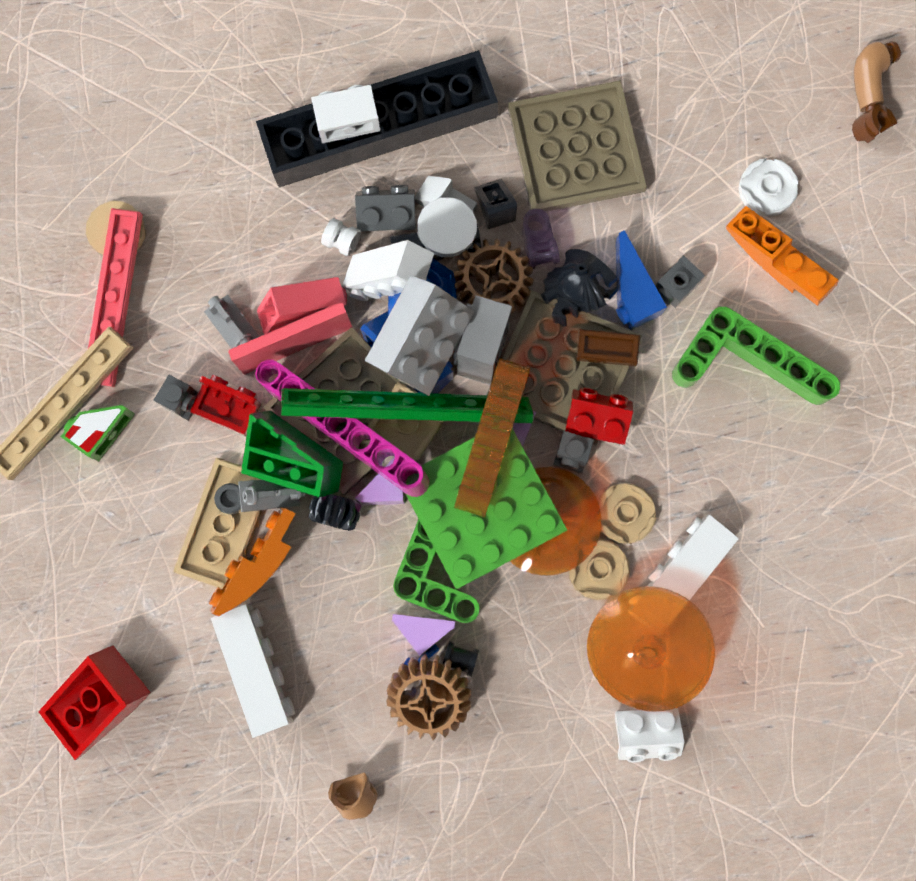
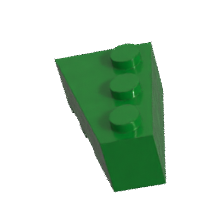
M271 410L251 413L249 415L242 474L317 497L339 492L343 461Z

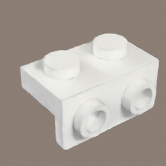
M678 708L615 712L619 760L637 763L648 758H659L663 761H669L682 755L684 737Z

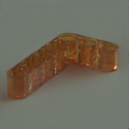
M499 358L456 498L455 509L485 518L521 397L529 377L530 367Z

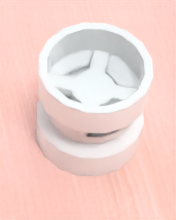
M332 218L324 230L321 243L328 248L335 247L339 249L341 254L350 257L357 247L361 230L353 226L348 228L343 225L342 221Z

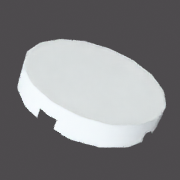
M767 158L759 159L748 166L741 176L738 188L744 205L758 215L767 217L779 215L791 206L797 198L798 178L793 169L785 162L774 159V161L766 160Z
M439 198L429 202L422 209L418 218V237L427 250L440 257L460 255L461 252H464L472 245L477 233V220L472 209L463 201L455 198Z

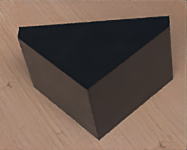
M502 179L474 187L488 229L516 221L517 202Z

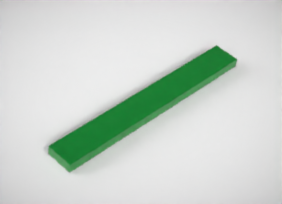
M283 388L281 392V416L501 423L507 419L509 423H532L534 417L529 398L521 396L430 393L428 396L424 393L294 388Z

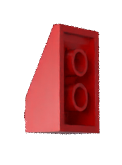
M112 645L87 656L38 712L74 760H77L129 716L151 692L115 646Z

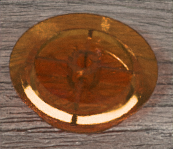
M539 467L534 469L567 531L510 562L528 573L551 576L568 572L579 566L589 557L600 536L601 511L593 491L581 478L560 468Z

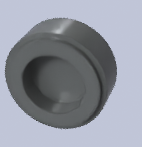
M227 483L219 487L214 497L216 507L221 512L229 515L241 512L239 486Z

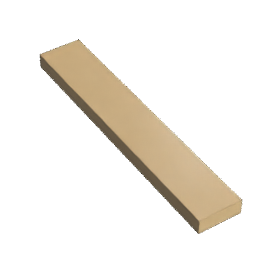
M108 327L0 445V473L7 480L15 479L134 348L112 327Z

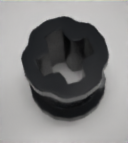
M449 641L443 664L450 659L452 662L451 668L460 667L462 671L467 673V676L472 677L479 650L474 649L470 651L454 646V642Z

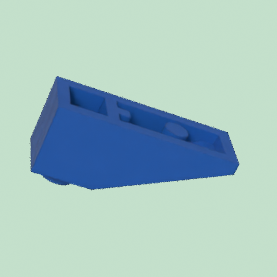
M624 230L619 232L615 242L616 286L618 288V308L616 311L620 321L624 325L627 324L630 330H633L661 316L667 306Z

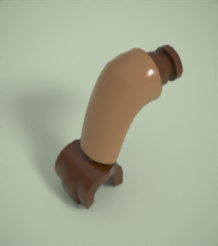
M890 41L886 44L874 42L866 46L856 58L854 66L855 91L860 111L865 112L855 119L852 125V132L857 141L869 143L875 139L879 132L882 133L898 123L892 111L883 105L882 88L883 73L888 70L890 64L897 62L901 56L900 47L896 42Z

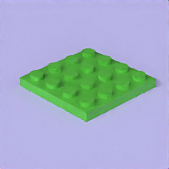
M508 419L423 464L421 467L428 475L429 488L423 495L418 497H411L406 494L456 590L567 531ZM411 474L407 478L406 484L411 485L417 482L419 474Z

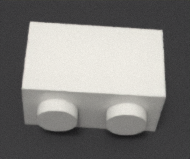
M354 85L347 90L338 92L325 91L318 96L311 97L322 143L380 131L371 85Z

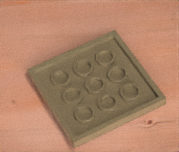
M621 80L508 102L509 116L532 215L646 191L647 186Z
M532 290L487 395L528 397L532 410L536 412L534 420L564 432L573 389L590 388L596 390L598 394L605 396L618 394L629 369V366L576 361L579 330L640 335V340L642 335L583 311L579 312L578 318L571 314L565 315L567 320L566 327L555 324L552 319V308L555 307L554 304L557 303V300L555 299L546 304L541 297V293ZM594 439L593 445H597L599 440Z
M352 327L297 375L313 388L322 390L391 392L397 382L400 381L365 361L371 347ZM275 397L263 406L266 411L271 410L343 461L339 491L344 496L373 470L301 416H281V401ZM356 418L366 426L372 420L371 418ZM347 422L340 423L335 432L342 431L346 427ZM371 439L363 440L359 445V449L366 448L370 444Z

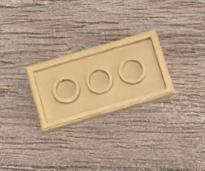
M215 458L173 572L222 589L228 579L224 574L233 559L238 561L240 556L245 558L262 510L229 515L221 512L216 507L214 501L216 491L224 484L233 483L238 485L239 481L259 480L258 478L242 474L241 465Z

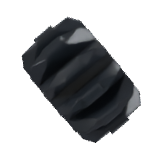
M333 494L322 497L314 496L309 506V518L311 521L348 531L355 529L361 515V504L358 501Z

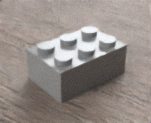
M410 275L365 361L429 396L474 311L435 284Z
M475 296L473 305L468 303L466 305L474 311V314L454 349L453 358L455 359L453 365L457 366V375L491 385L509 331L512 306Z

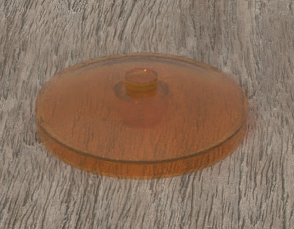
M643 586L620 592L600 608L589 629L587 655L595 678L613 698L638 710L666 711L688 703L704 689L714 667L715 640L709 622L700 609L690 600L669 589Z

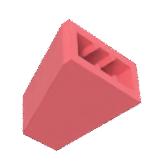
M338 277L271 287L257 309L263 333L265 335L340 302L345 307L347 305V293L345 288L341 287Z

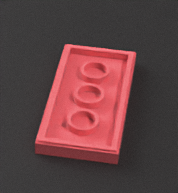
M340 302L234 347L228 353L232 362L245 375L256 370L262 361L267 359L278 361L348 331L352 325L343 303Z

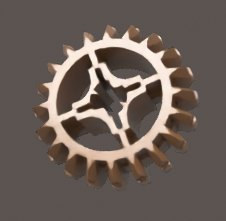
M498 238L495 239L492 246H489L487 239L483 240V248L474 243L473 253L465 250L463 252L465 260L457 261V267L460 270L454 272V278L459 280L454 284L455 288L461 291L459 300L469 299L467 303L473 305L475 296H480L512 306L511 313H515V304L523 306L525 304L523 297H529L531 294V290L528 287L533 285L534 279L529 277L533 273V268L526 266L529 258L527 256L519 257L521 254L520 247L511 251L510 241H507L504 247L500 246ZM496 259L490 265L479 264L485 260ZM505 263H508L514 269L518 282L511 280L512 277L505 273ZM499 269L498 281L496 279L495 283L492 282L489 288V276L492 278V275H495ZM470 275L476 277V280L483 284L482 295L477 293L472 287L469 280ZM496 292H511L510 294L501 298H492V296Z
M424 654L419 663L412 657L408 665L402 663L398 668V672L392 674L391 683L388 684L386 691L389 695L386 703L387 706L391 707L390 718L398 717V727L407 725L408 735L415 730L419 732L418 736L420 739L424 737L425 733H428L432 740L437 737V732L446 738L449 734V729L456 732L460 722L464 723L467 719V712L471 708V701L469 699L471 698L472 691L471 688H467L469 682L467 677H460L462 672L460 667L453 670L450 669L452 664L450 659L441 664L439 663L440 658L438 655L434 657L433 661H429L426 654ZM422 680L420 686L412 687V690L405 691V688L411 683ZM447 704H453L448 710L436 714L438 709L446 708Z

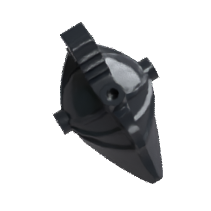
M567 250L564 265L562 267H555L551 272L547 273V278L543 280L545 292L541 294V297L546 304L555 299L557 300V303L554 304L555 307L552 308L553 323L560 324L563 327L567 326L565 315L571 314L578 318L581 311L586 313L596 311L607 305L604 298L610 300L618 291L617 287L612 290H606L599 284L596 275L599 273L608 288L617 281V276L599 258L585 250Z

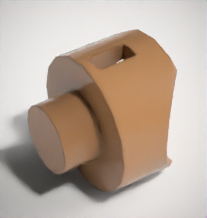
M365 773L334 781L328 791L330 801L342 817L348 820L367 817L372 812L378 797L377 789Z

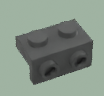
M393 185L391 190H379V186H364L362 191L356 192L357 229L361 231L416 229L415 190L408 189V185Z

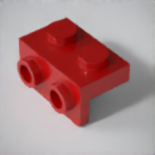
M212 375L210 379L201 376L199 382L202 386L190 412L247 436L249 415L257 413L261 407V403L254 398L256 393L239 386L238 390L227 386L228 381Z
M590 388L573 389L565 431L583 437L625 445L633 415V402L619 394L605 396L598 394L596 390Z

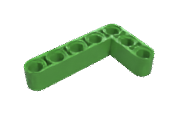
M718 307L712 311L672 371L674 382L682 388H689L703 376L723 346L812 404L822 405L836 397L840 391V382L834 374L728 307ZM714 318L722 319L726 324V329L718 328L714 324ZM739 335H747L751 340V345L743 344L739 339ZM698 342L707 343L710 347V353L701 352L698 348ZM765 350H770L776 355V362L769 361L766 358ZM791 366L797 367L801 371V379L792 375ZM681 367H691L695 376L693 378L686 377L682 373ZM817 383H822L826 386L827 395H823L818 391Z
M418 519L394 580V592L405 601L462 623L472 622L478 616L480 609L479 603L474 597L427 579L437 553L429 537L422 533L423 526ZM422 549L427 552L428 560L424 565L415 566L411 562V555L415 550ZM405 578H412L416 582V590L411 595H404L400 591V583ZM433 589H441L445 593L446 599L441 606L434 607L428 601V595ZM463 600H469L474 605V614L469 618H462L457 613V605Z

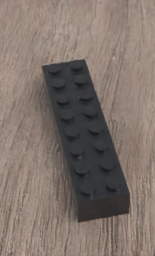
M477 50L371 84L380 127L378 132L322 143L313 103L256 121L278 187L280 188L497 118L498 100L480 51Z

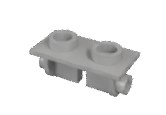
M228 294L221 299L218 296H214L208 301L210 307L204 313L231 349L260 337Z
M261 479L238 482L241 512L300 506L299 499L305 496L304 492Z

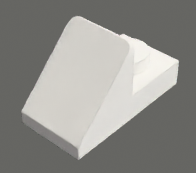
M428 176L415 195V202L422 207L439 198H455L463 201L472 209L473 213L477 208V202L453 188V180L450 178Z

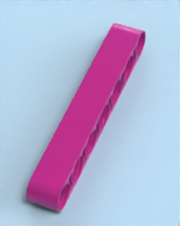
M267 359L262 361L256 368L255 376L258 382L279 401H281L283 388L315 389L275 360ZM278 374L276 379L269 382V379L272 375ZM301 416L407 495L418 497L423 495L429 488L428 475L416 461L358 419ZM347 422L346 427L342 431L335 432L340 423ZM371 439L370 444L366 448L359 449V445L363 440ZM389 456L395 457L394 462L390 466L382 467L385 458ZM411 474H419L417 482L411 485L406 484V480Z

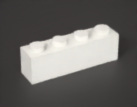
M406 240L355 254L350 261L342 288L350 291V296L360 301H367L371 298L380 299L382 296H394L402 292L410 275L426 280L434 253Z
M707 515L702 519L697 517L686 530L689 536L683 543L678 540L667 553L671 557L664 566L659 564L648 577L651 583L645 590L639 588L629 600L632 606L628 612L656 635H662L739 539L711 515Z
M245 604L220 616L212 617L211 621L252 738L293 722L294 706L290 697L285 698L281 688V685H284L283 675L279 667L274 668L270 656L274 655V651L268 637L263 638L260 626H263V620L257 608L253 609L252 605Z

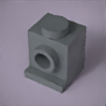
M683 255L657 282L656 288L664 303L667 305L671 304L676 308L701 283L705 275ZM674 278H677L683 285H677L674 282Z
M169 374L153 401L189 421L192 416L190 410L199 392Z
M564 431L560 438L553 465L583 473L594 439Z

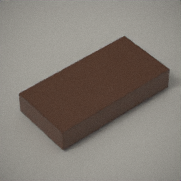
M580 329L576 361L636 367L638 364L640 335Z

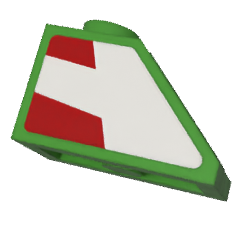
M123 405L79 412L77 416H73L67 421L64 426V432L60 437L89 458L99 462L134 417L135 413Z

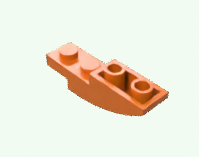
M745 206L726 225L727 231L745 252L791 293L797 290L818 306L838 285L839 280L791 245L793 239L749 207Z
M280 508L278 512L274 510L265 525L269 530L264 539L259 537L250 554L254 555L252 561L240 556L238 561L233 559L224 574L228 578L222 589L216 588L209 601V604L212 605L210 610L212 614L220 616L232 610L252 596L274 574L291 549V546L283 543L281 540L296 513L286 508Z

